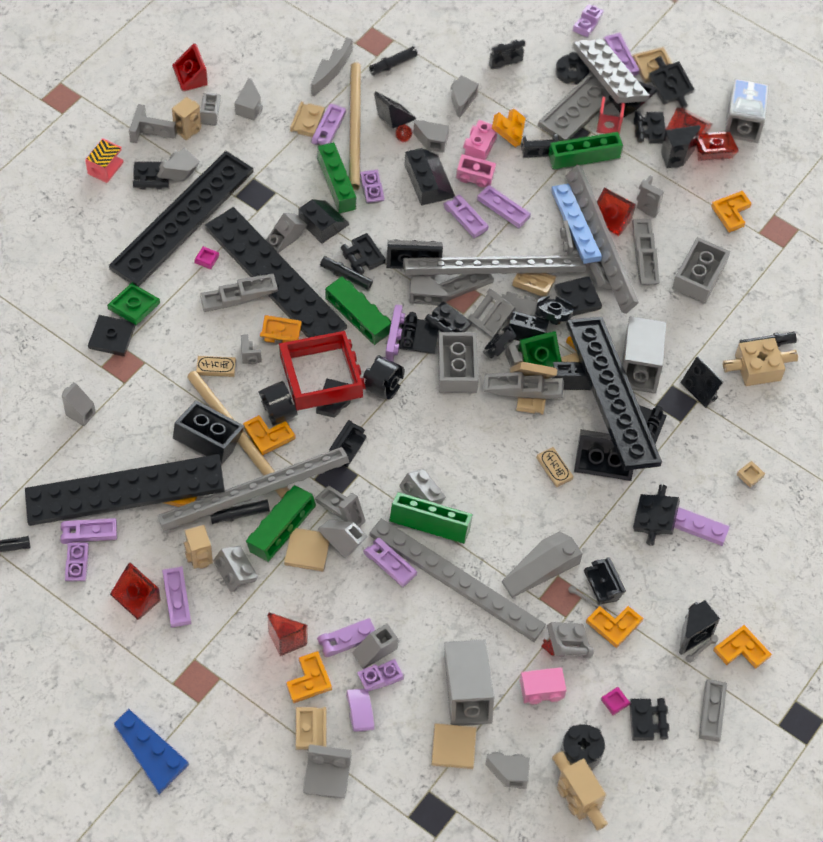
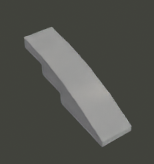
M346 37L341 50L334 48L329 60H321L311 83L312 96L323 90L346 64L353 50V39Z
M633 219V235L641 285L659 284L657 248L655 249L651 219Z
M274 274L237 279L235 284L219 286L218 290L200 293V299L204 312L264 297L277 292L278 288Z
M522 372L485 374L484 392L522 398H563V378L544 379L543 375L524 376Z

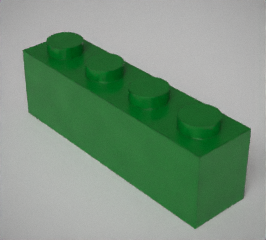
M618 132L550 143L548 157L553 170L620 159L623 143Z
M335 142L318 146V162L338 213L356 210V195Z
M341 276L325 288V299L373 345H376L389 335L391 320L386 315L384 316L380 313L377 306L371 304L362 292H358L349 280L347 281Z
M293 485L285 493L281 501L273 507L269 515L261 521L257 529L248 536L246 543L250 553L269 562L289 539L292 532L300 526L316 507L313 494Z
M397 492L391 506L389 522L465 544L470 532L473 514Z

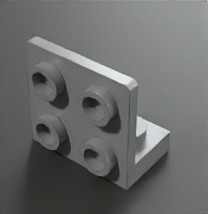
M309 744L303 793L344 799L351 763V750Z

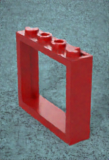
M345 331L279 343L281 362L297 411L363 398V389H366L364 378H360L361 368L359 364L356 365L355 363L357 362L356 353L351 350L352 341L347 338ZM342 349L353 384L302 394L291 358Z

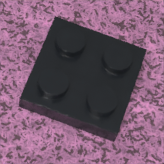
M590 276L555 284L554 289L557 296L568 300L573 305L572 316L602 308V303Z

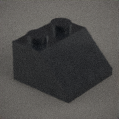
M700 125L666 130L661 149L666 169L684 166L696 148L701 129Z
M312 199L298 208L299 217L307 224L306 229L321 244L349 226V222L325 200Z
M706 600L701 603L695 602L688 608L689 611L685 616V622L682 627L679 648L681 655L707 640L711 635H714L720 618Z

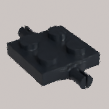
M662 56L657 57L655 61L659 68L650 72L648 77L652 85L657 88V94L663 105L672 101H678L682 109L686 108L688 104L684 97L693 93L695 89L679 61L673 64H665Z
M662 484L659 485L657 495L640 494L633 529L636 532L648 534L646 541L648 545L653 546L655 544L656 535H673L680 500L679 497L665 495L666 485H663V487Z

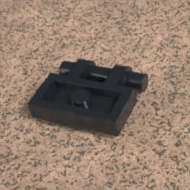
M513 40L511 43H501L496 47H492V53H490L489 57L490 68H501L506 65L522 62L524 56L523 47L526 46L525 40Z
M640 111L634 112L633 123L636 125L635 137L637 141L641 143L644 142V138H648L649 144H663L666 132L664 112H646L645 117L641 116Z
M134 162L133 188L144 190L146 188H156V190L169 188L170 179L157 176L162 162Z
M368 233L352 239L353 246L350 248L347 244L341 246L343 256L349 260L351 268L360 274L365 272L362 266L366 265L371 270L385 263V257ZM358 253L361 258L356 259L354 255Z
M444 301L432 311L431 315L428 314L425 317V320L430 323L429 326L433 329L437 328L441 332L465 333L472 325V321Z
M658 698L657 706L651 705V699H630L632 741H653L654 733H660L661 740L668 739L670 727L669 723H667L666 714H668V706L665 705V698ZM652 715H658V724H653Z

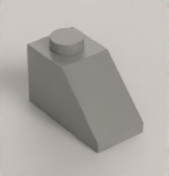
M462 75L457 81L454 80L451 85V98L458 117L464 114L477 97L479 88L478 83Z
M248 78L234 103L235 114L255 120L257 115L261 114L263 105H261V96L252 79Z
M412 276L409 303L438 306L443 301L447 302V292L430 276Z

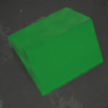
M556 331L519 341L518 352L522 353L523 362L553 367V362H562Z

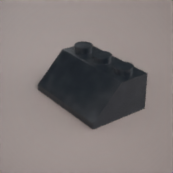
M424 148L405 152L404 165L421 206L455 197L437 154Z
M388 240L386 268L404 269L403 258H442L443 243L436 241Z
M195 400L174 423L173 439L205 456L220 454L221 464H223L232 454L245 426Z
M580 429L574 472L632 481L633 470H623L610 434Z

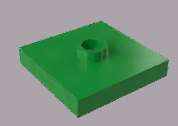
M131 283L107 304V308L127 321L138 325L160 304V299Z

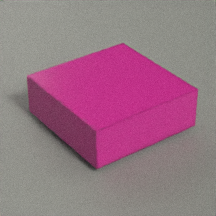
M202 246L194 259L195 264L211 270L219 258V252Z
M619 687L601 697V701L613 716L630 705V701Z

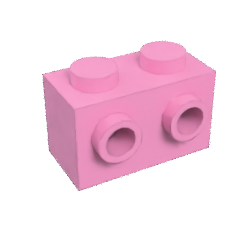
M479 120L476 126L473 125L470 131V138H466L464 142L465 155L486 160L498 135L492 129V124Z
M462 154L456 178L464 183H475L479 187L491 186L496 163Z
M562 667L521 672L520 686L524 703L538 704L546 700L557 702L565 698L566 685Z

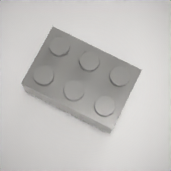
M697 237L675 276L672 289L706 303L727 264L730 251Z
M439 332V392L477 393L478 358L476 333Z

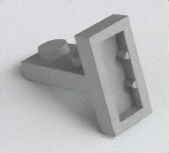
M138 104L129 129L130 142L137 143L140 133L175 139L177 134L176 122L146 117L145 105Z
M328 486L315 497L318 504L343 521L354 522L358 527L366 522L358 496L354 493L346 497L331 486Z

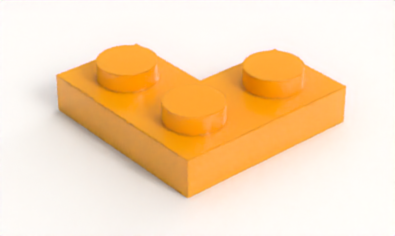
M515 109L509 111L508 119L499 112L494 115L492 129L514 147L521 145L526 118Z
M742 190L712 202L711 207L730 233L745 226L746 222L739 212L750 208L752 203Z
M258 415L243 423L245 426L244 430L262 455L296 439L294 432L286 421L269 429L261 416Z
M599 606L587 618L586 623L617 648L642 623L643 618L629 606L616 618Z
M745 625L715 646L713 650L726 665L742 654L755 669L772 655Z
M318 651L299 657V663L304 676L286 682L293 703L332 690L331 682Z

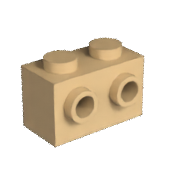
M186 97L172 108L173 122H176V132L178 135L188 140L200 131V106L196 101Z
M201 525L185 530L186 542H184L187 562H192L194 569L205 568L212 564V549L205 526Z

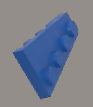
M130 709L114 722L118 733L128 748H130L135 759L141 765L159 795L189 766V762Z

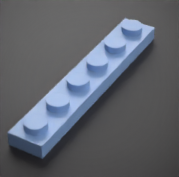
M569 183L552 186L551 192L564 221H568L570 235L583 264L601 261L602 255Z

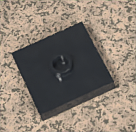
M99 315L88 343V349L125 357L136 325L126 320Z

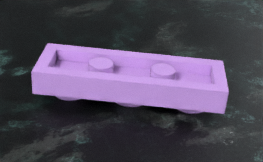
M621 34L605 36L604 41L633 76L638 75L639 68Z
M490 185L477 197L478 201L517 228H520L530 218L531 213Z
M395 305L386 348V358L391 361L394 360V355L399 353L397 340H401L402 329H400V325L405 322V313H402V305Z
M680 507L678 508L674 526L676 529L723 546L730 527Z
M183 567L164 569L162 571L171 628L190 625L191 618Z

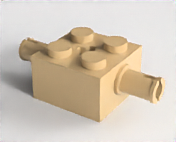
M775 338L739 343L735 354L736 359L723 361V369L725 373L740 370L745 386L781 381L784 375V363L797 362L798 353L796 350L780 352Z
M564 751L555 754L552 760L561 771L557 786L559 794L568 801V807L572 815H576L579 821L588 816L596 831L601 830L608 825V822L600 812L606 797L603 788L584 758L571 765Z

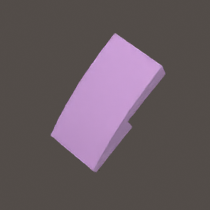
M588 4L583 10L581 18L574 25L573 31L588 37L600 20L603 10Z
M378 170L360 172L366 203L384 201Z
M68 543L65 581H86L88 543Z
M395 659L380 666L375 664L357 672L366 691L382 688L404 679Z
M365 689L347 690L346 697L350 708L349 717L353 731L374 730V719L368 691Z

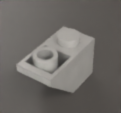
M414 120L413 134L427 150L444 153L449 126L424 120Z
M185 148L179 152L176 150L168 161L164 160L160 164V171L157 176L159 178L184 181L195 171L200 161Z
M283 213L266 241L279 253L300 237L307 224L297 214Z
M74 382L64 389L62 401L66 416L85 426L96 413L94 402Z
M328 520L317 529L344 558L351 554L367 538V535L354 522Z
M386 623L371 632L356 647L352 654L361 667L365 669L397 650L398 638Z
M501 752L487 754L486 766L505 787L527 788L529 757H525L522 754L509 756Z

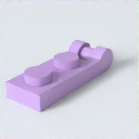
M329 104L313 135L312 144L324 145L332 143L346 114V108Z
M457 195L453 198L454 200H448L444 203L445 210L450 212L473 238L488 231L489 226L461 195Z
M112 518L61 522V531H63L61 543L117 540V520Z
M380 538L374 540L371 547L368 546L363 550L369 559H372L402 587L417 575V571Z
M370 618L329 634H322L317 640L324 648L323 653L325 657H330L358 646L371 632L375 631V628ZM335 641L336 645L331 646L330 642Z

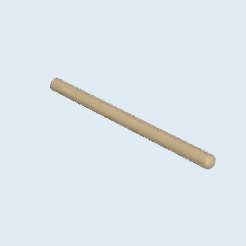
M358 62L351 64L349 180L353 190L360 188L361 65Z
M191 371L187 378L209 407L234 420L196 371ZM243 431L238 444L263 476L275 472ZM279 488L275 491L282 499L285 493L289 491V488Z

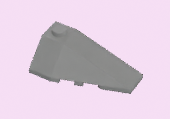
M559 531L543 539L502 580V583L513 598L579 565L583 553L572 537Z

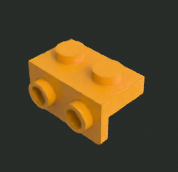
M264 315L260 337L264 338L265 342L275 343V340L282 341V343L299 340L302 321Z

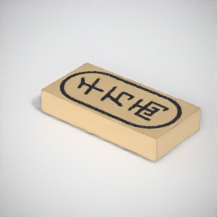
M198 356L196 372L201 376L235 377L236 357Z
M554 447L537 454V460L556 488L573 480L574 476Z

